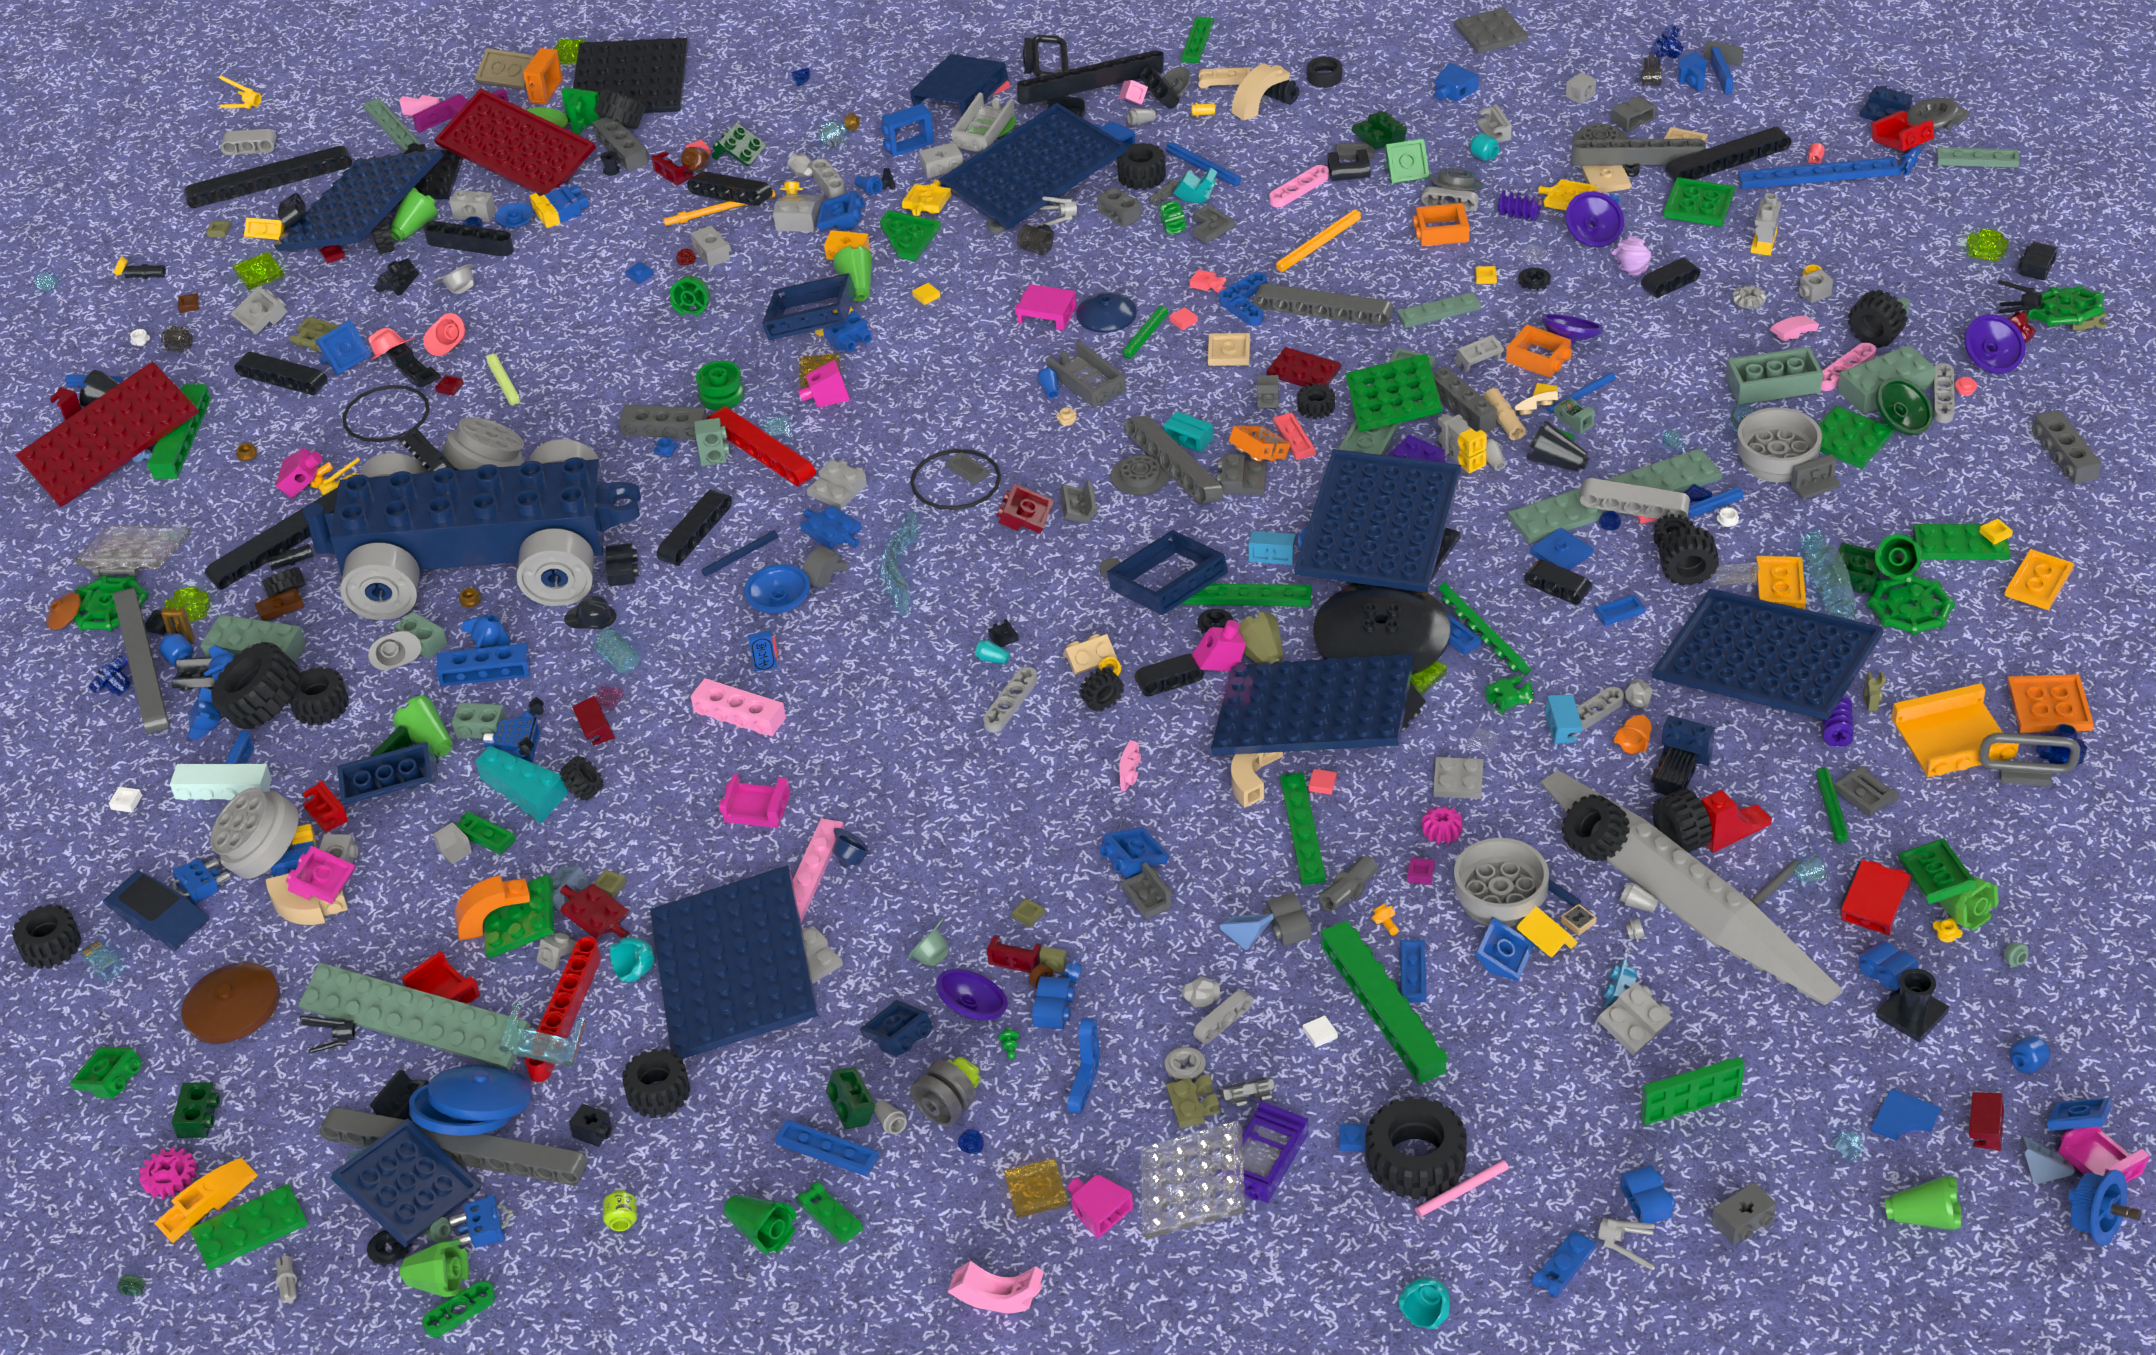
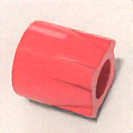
M1814 143L1810 145L1808 151L1809 163L1821 164L1825 152L1822 144Z

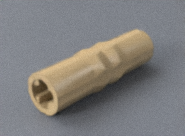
M1497 388L1487 390L1483 397L1497 409V422L1511 440L1521 439L1525 435L1526 429L1516 416L1511 405L1507 403Z

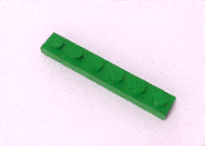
M1445 582L1438 587L1443 594L1441 599L1449 607L1454 605L1456 608L1453 611L1462 620L1467 618L1469 621L1466 624L1475 633L1480 631L1482 634L1479 637L1488 646L1493 644L1495 646L1493 651L1501 659L1506 657L1508 659L1506 664L1515 673L1519 670L1526 676L1531 671L1526 662Z
M1212 583L1179 605L1311 607L1312 586Z
M1304 773L1280 775V783L1301 885L1326 883Z

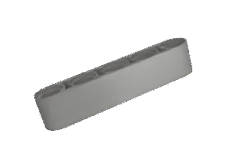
M1588 478L1582 483L1580 503L1589 508L1655 519H1663L1665 515L1669 518L1670 514H1674V517H1678V514L1682 515V519H1684L1685 517L1688 518L1690 498L1688 495L1680 492Z

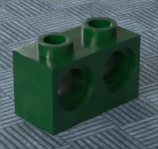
M857 1068L833 1070L825 1091L844 1129L868 1125L876 1105Z
M213 1082L182 1084L171 1122L177 1138L208 1137L209 1130L214 1127L215 1108L220 1106V1094L216 1092Z

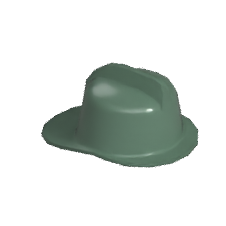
M945 918L938 923L929 935L917 944L908 956L909 961L915 958L926 966L934 967L946 958L949 951L948 943L938 930Z

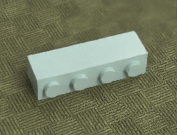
M177 764L170 786L175 799L232 800L236 795L249 788H259L263 792H267L272 778L267 764Z

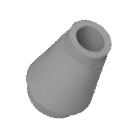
M1132 108L1130 111H1127L1126 118L1130 126L1137 127L1155 120L1156 113L1154 109Z
M1493 439L1486 440V461L1496 471L1505 468L1506 462L1499 443Z
M1628 883L1620 898V901L1624 902L1625 906L1654 913L1659 903L1658 899L1636 883L1634 885Z
M880 1100L875 1104L874 1112L885 1132L896 1135L905 1129L907 1120L902 1111L885 1100Z

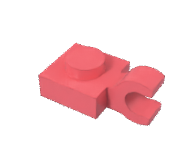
M1197 270L1189 281L1191 288L1205 291L1213 288L1215 292L1219 293L1227 288L1221 286L1226 282V278L1216 277V273Z

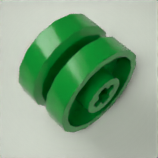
M714 361L702 366L697 371L696 382L699 399L705 408L719 410L726 406L731 409L743 400L744 389L741 372L735 363Z

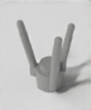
M1044 196L1042 197L1043 200L1060 204L1045 205L1038 209L1059 210L1060 215H1064V217L1043 223L1049 226L1072 220V216L1077 215L1076 201L1071 199Z
M1603 1218L1599 1229V1239L1605 1240L1604 1247L1614 1249L1642 1266L1655 1270L1654 1265L1616 1244L1617 1241L1622 1242L1625 1232L1653 1235L1654 1231L1650 1229H1654L1655 1225Z

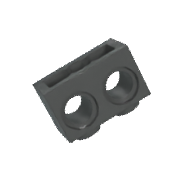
M1113 187L1097 196L1098 212L1123 228L1141 218V203L1118 188Z

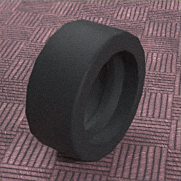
M1322 56L1312 59L1307 65V80L1316 87H1333L1342 81V64L1333 57ZM1326 70V71H1332V72H1330V73H1319L1318 71Z

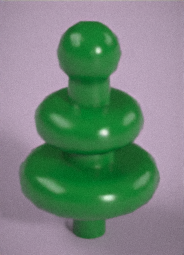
M1007 1027L1004 1032L999 1034L998 1039L1003 1043L1002 1048L1008 1051L1007 1058L1013 1060L1016 1057L1014 1050L1018 1047L1019 1033Z

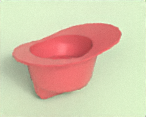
M453 313L444 314L425 333L424 346L431 355L442 356L461 343L466 333L465 324L462 319Z
M390 328L380 329L368 338L374 353L371 359H375L392 347L412 340L415 337L403 340Z

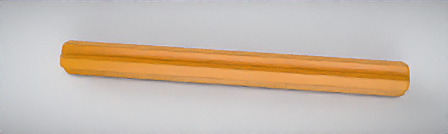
M1352 210L1276 262V269L1280 272L1286 271L1361 219L1360 211Z

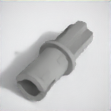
M282 1256L283 1265H281V1259L278 1257L275 1261L277 1268L275 1282L280 1290L281 1301L292 1304L294 1299L297 1298L295 1286L297 1276L293 1271V1260L290 1256Z

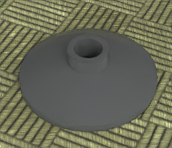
M1185 67L1173 68L1164 75L1179 96L1187 89L1190 83V72Z

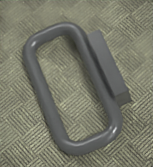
M1993 733L1982 740L1979 761L1989 769L2000 770L2001 783L2050 786L2051 773H2067L2077 766L2080 756V745L2077 741L2068 737ZM1994 743H2014L2070 748V755L2066 763L2051 764L1992 760L1989 758L1990 746Z

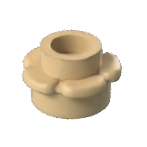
M1065 407L1060 410V413H1057L1056 418L1061 425L1069 426L1075 423L1077 413L1075 410Z

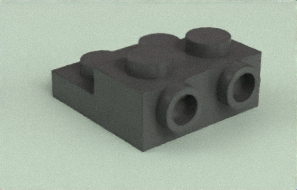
M1223 454V459L1218 460V472L1222 473H1217V481L1222 486L1224 494L1265 495L1266 461H1245V454Z

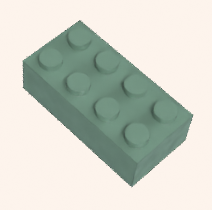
M1907 345L1840 372L1837 392L1858 411L1866 414L1878 409L1876 405V391L1882 382L1889 378L1899 377L1907 379L1922 390L1933 387L1936 367L1912 346Z
M1810 347L1727 359L1726 381L1738 405L1821 393L1823 372Z
M219 615L201 643L205 658L211 657L208 649L214 645H218L237 655L242 653L247 647H252L253 644L268 642L277 645L289 658L296 662L306 643L300 626Z

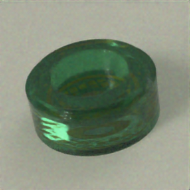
M123 1275L119 1278L117 1289L127 1296H140L144 1293L146 1282L134 1275Z

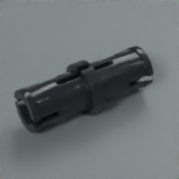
M148 264L125 266L124 275L126 278H164L166 267L164 265L152 266Z
M307 544L293 550L287 549L286 552L267 559L271 570L274 571L290 564L291 566L296 565V562L314 556L310 545Z

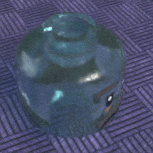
M832 120L820 127L818 135L824 146L833 148L845 141L844 134L847 131L843 123L838 124L836 120Z

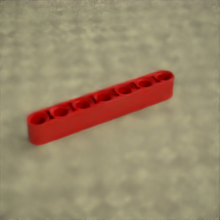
M724 406L707 417V419L720 418L721 426H725L727 438L725 439L795 486L800 487L816 476V470L812 463L728 407Z
M583 937L576 942L525 1056L529 1077L534 1082H543L551 1076L601 962L598 943L593 937Z

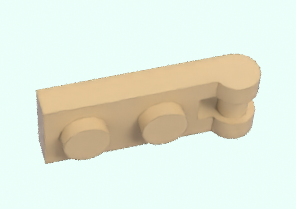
M1250 67L1202 69L1198 73V85L1200 88H1208L1213 85H1240L1250 72Z

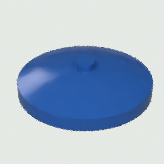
M466 1065L447 1069L435 1075L428 1084V1101L431 1106L445 1115L463 1120L491 1121L508 1118L524 1111L530 1105L532 1098V1086L523 1075L513 1070L490 1065Z
M428 1084L417 1089L409 1100V1115L411 1119L419 1126L440 1134L457 1136L484 1134L503 1127L512 1119L511 1116L499 1120L471 1121L445 1115L437 1111L429 1103Z

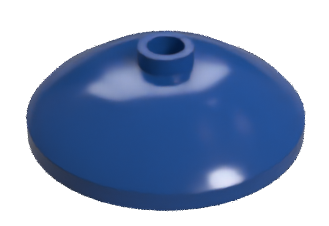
M787 564L767 566L756 571L746 581L744 586L745 599L751 607L761 612L773 614L787 612L799 606L808 597L811 587L808 575L796 566Z

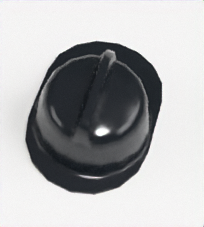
M591 596L581 601L578 606L570 609L564 616V621L571 628L603 629L615 622L617 614L605 599Z

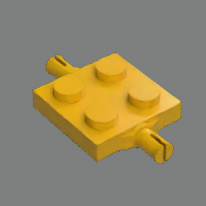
M934 179L930 185L914 184L903 199L902 208L911 210L914 216H919L922 211L932 214L939 213L951 196V188L940 187L938 179L937 181Z
M1560 179L1553 187L1540 186L1538 193L1547 195L1544 199V207L1566 210L1575 196L1588 191L1597 192V185Z

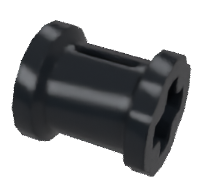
M613 151L604 152L600 156L601 161L604 163L603 173L608 176H613L620 172L616 162L618 156Z

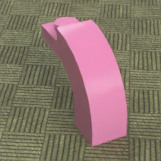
M969 1261L955 1269L947 1292L976 1308L1002 1313H1017L1030 1308L1033 1297L1041 1290V1280L1044 1271L1035 1266L1016 1277H1000L983 1270L972 1261Z

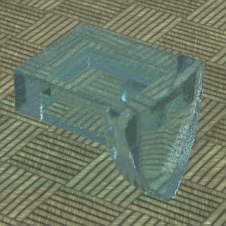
M788 415L762 420L763 430L770 436L786 433L788 441L794 440Z

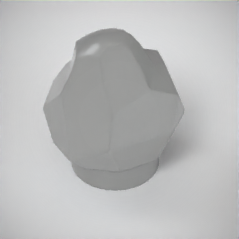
M793 153L787 163L793 174L799 177H811L813 175V161L804 153L799 155Z
M1634 679L1628 684L1624 692L1625 699L1633 708H1648L1653 689L1643 680Z
M1200 976L1193 982L1184 985L1182 996L1194 1008L1205 1007L1214 1001H1219V983Z

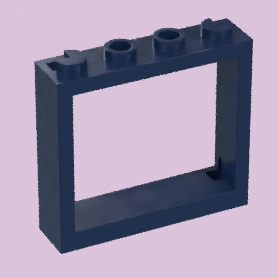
M850 273L775 289L762 322L768 340L845 324L856 292ZM784 292L785 295L780 298L779 293ZM838 297L835 304L783 315L786 308Z
M1171 530L1107 571L1110 588L1113 591L1160 615H1164L1228 573L1225 554L1174 530ZM1175 553L1198 563L1197 566L1156 592L1133 581Z

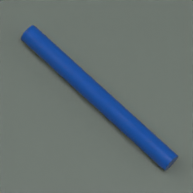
M1611 372L1556 401L1553 405L1547 406V412L1550 414L1554 413V407L1567 398H1572L1576 401L1616 379L1615 374Z

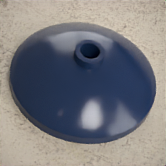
M1102 292L1091 295L1083 300L1076 310L1079 324L1090 331L1099 333L1122 330L1128 327L1137 315L1135 303L1128 297L1115 292Z

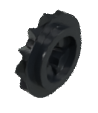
M1541 268L1525 269L1518 276V284H1521L1522 288H1528L1529 291L1532 289L1538 291L1539 288L1546 289V286L1550 285L1551 281L1549 272Z
M1209 609L1199 615L1197 620L1198 628L1201 629V633H1207L1211 627L1224 628L1227 621L1233 620V617L1225 610Z
M387 1230L377 1233L372 1237L367 1246L369 1259L372 1260L374 1265L381 1264L384 1268L387 1264L391 1263L396 1266V1262L400 1259L404 1260L405 1254L410 1251L409 1245L404 1247ZM386 1243H388L389 1246H391V1253H387L385 1248Z

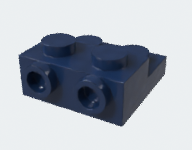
M1876 85L1869 94L1868 102L1860 111V117L1877 121L1901 110L1907 112L1911 108L1913 95H1910L1907 91H1895L1888 86Z
M1669 715L1662 732L1661 744L1664 745L1663 753L1667 754L1670 747L1698 754L1697 764L1709 766L1712 760L1715 727Z
M896 1000L861 1027L860 1031L863 1037L877 1042L881 1051L897 1057L908 1052L912 1048V1044L917 1040L927 1037L933 1026L926 1011Z

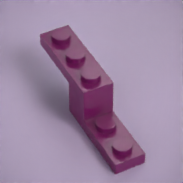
M503 88L492 93L508 101L507 91ZM457 94L412 115L415 130L421 133L444 121L453 119L467 104L468 100L461 94Z

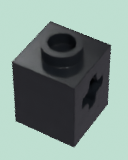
M583 1103L569 1121L573 1138L600 1147L602 1142L607 1140L612 1133L609 1113Z

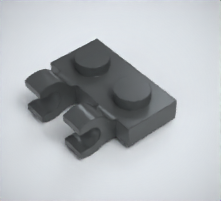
M1267 1076L1219 1088L1221 1099L1228 1100L1229 1103H1235V1106L1239 1107L1247 1105L1244 1096L1251 1094L1254 1097H1260L1261 1101L1272 1099L1269 1090L1275 1089L1273 1078Z

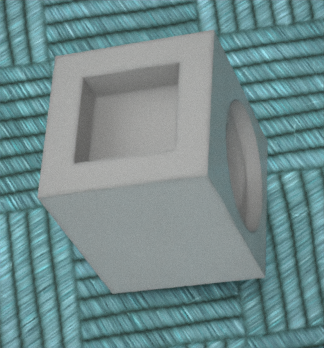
M1582 72L1567 81L1566 97L1582 104L1595 95L1596 79Z
M1822 269L1804 275L1800 279L1799 293L1810 303L1832 295L1833 279Z

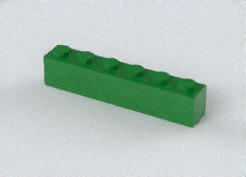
M206 384L182 385L180 391L194 404L199 413L158 440L157 445L154 446L153 454L147 463L148 470L151 471L153 479H178L211 401Z

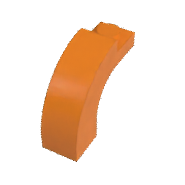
M501 875L485 879L468 889L459 899L455 908V925L459 941L483 936V921L491 911L502 906L530 902L526 879L502 882Z

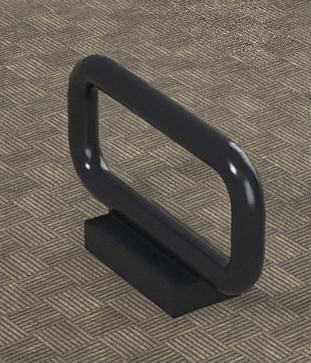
M1052 35L1024 38V74H1032V69L1037 77L1041 74L1048 75L1054 73L1040 70L1038 43L1040 42L1059 44L1062 71L1069 70L1067 43L1063 38Z

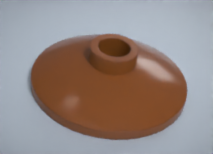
M66 593L52 602L46 617L48 628L59 630L73 620L81 604V598L77 593Z

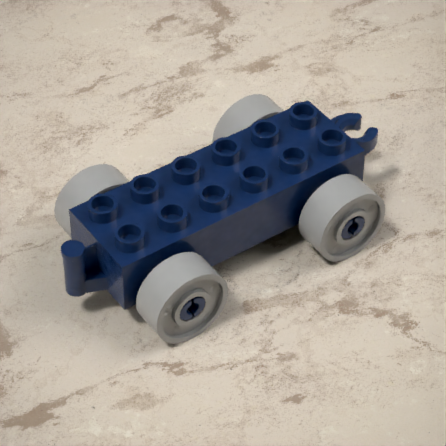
M558 439L540 445L534 450L529 461L518 466L498 467L493 464H486L477 469L455 471L452 468H440L429 473L418 460L408 455L399 453L380 454L369 459L362 466L359 475L340 480L334 513H325L322 505L311 503L304 507L303 516L306 519L315 551L319 554L329 553L336 555L342 576L340 592L344 603L360 616L373 620L399 618L413 608L417 598L420 570L518 562L517 583L521 591L528 598L547 606L576 603L583 599L592 587L594 556L603 555L604 532L611 527L638 518L640 512L637 502L641 500L639 486L629 482H604L600 459L591 448L574 440ZM620 499L632 500L627 505L614 506Z

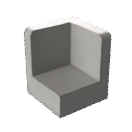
M453 822L433 834L437 850L451 864L472 853L468 837Z

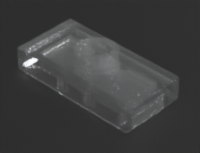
M1758 562L1719 565L1716 568V573L1711 574V586L1756 583L1759 572Z

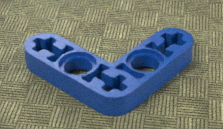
M1255 272L1219 292V304L1248 325L1256 326L1263 322V311L1247 300V298L1253 296L1261 284H1268L1267 275L1262 272Z
M1087 1017L1082 1018L1079 1026L1078 1037L1081 1064L1067 1104L1068 1112L1082 1114L1100 1064L1097 1019Z

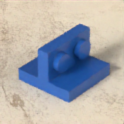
M351 320L315 340L323 353L322 356L318 357L319 362L322 365L328 362L336 375L371 356L370 351Z

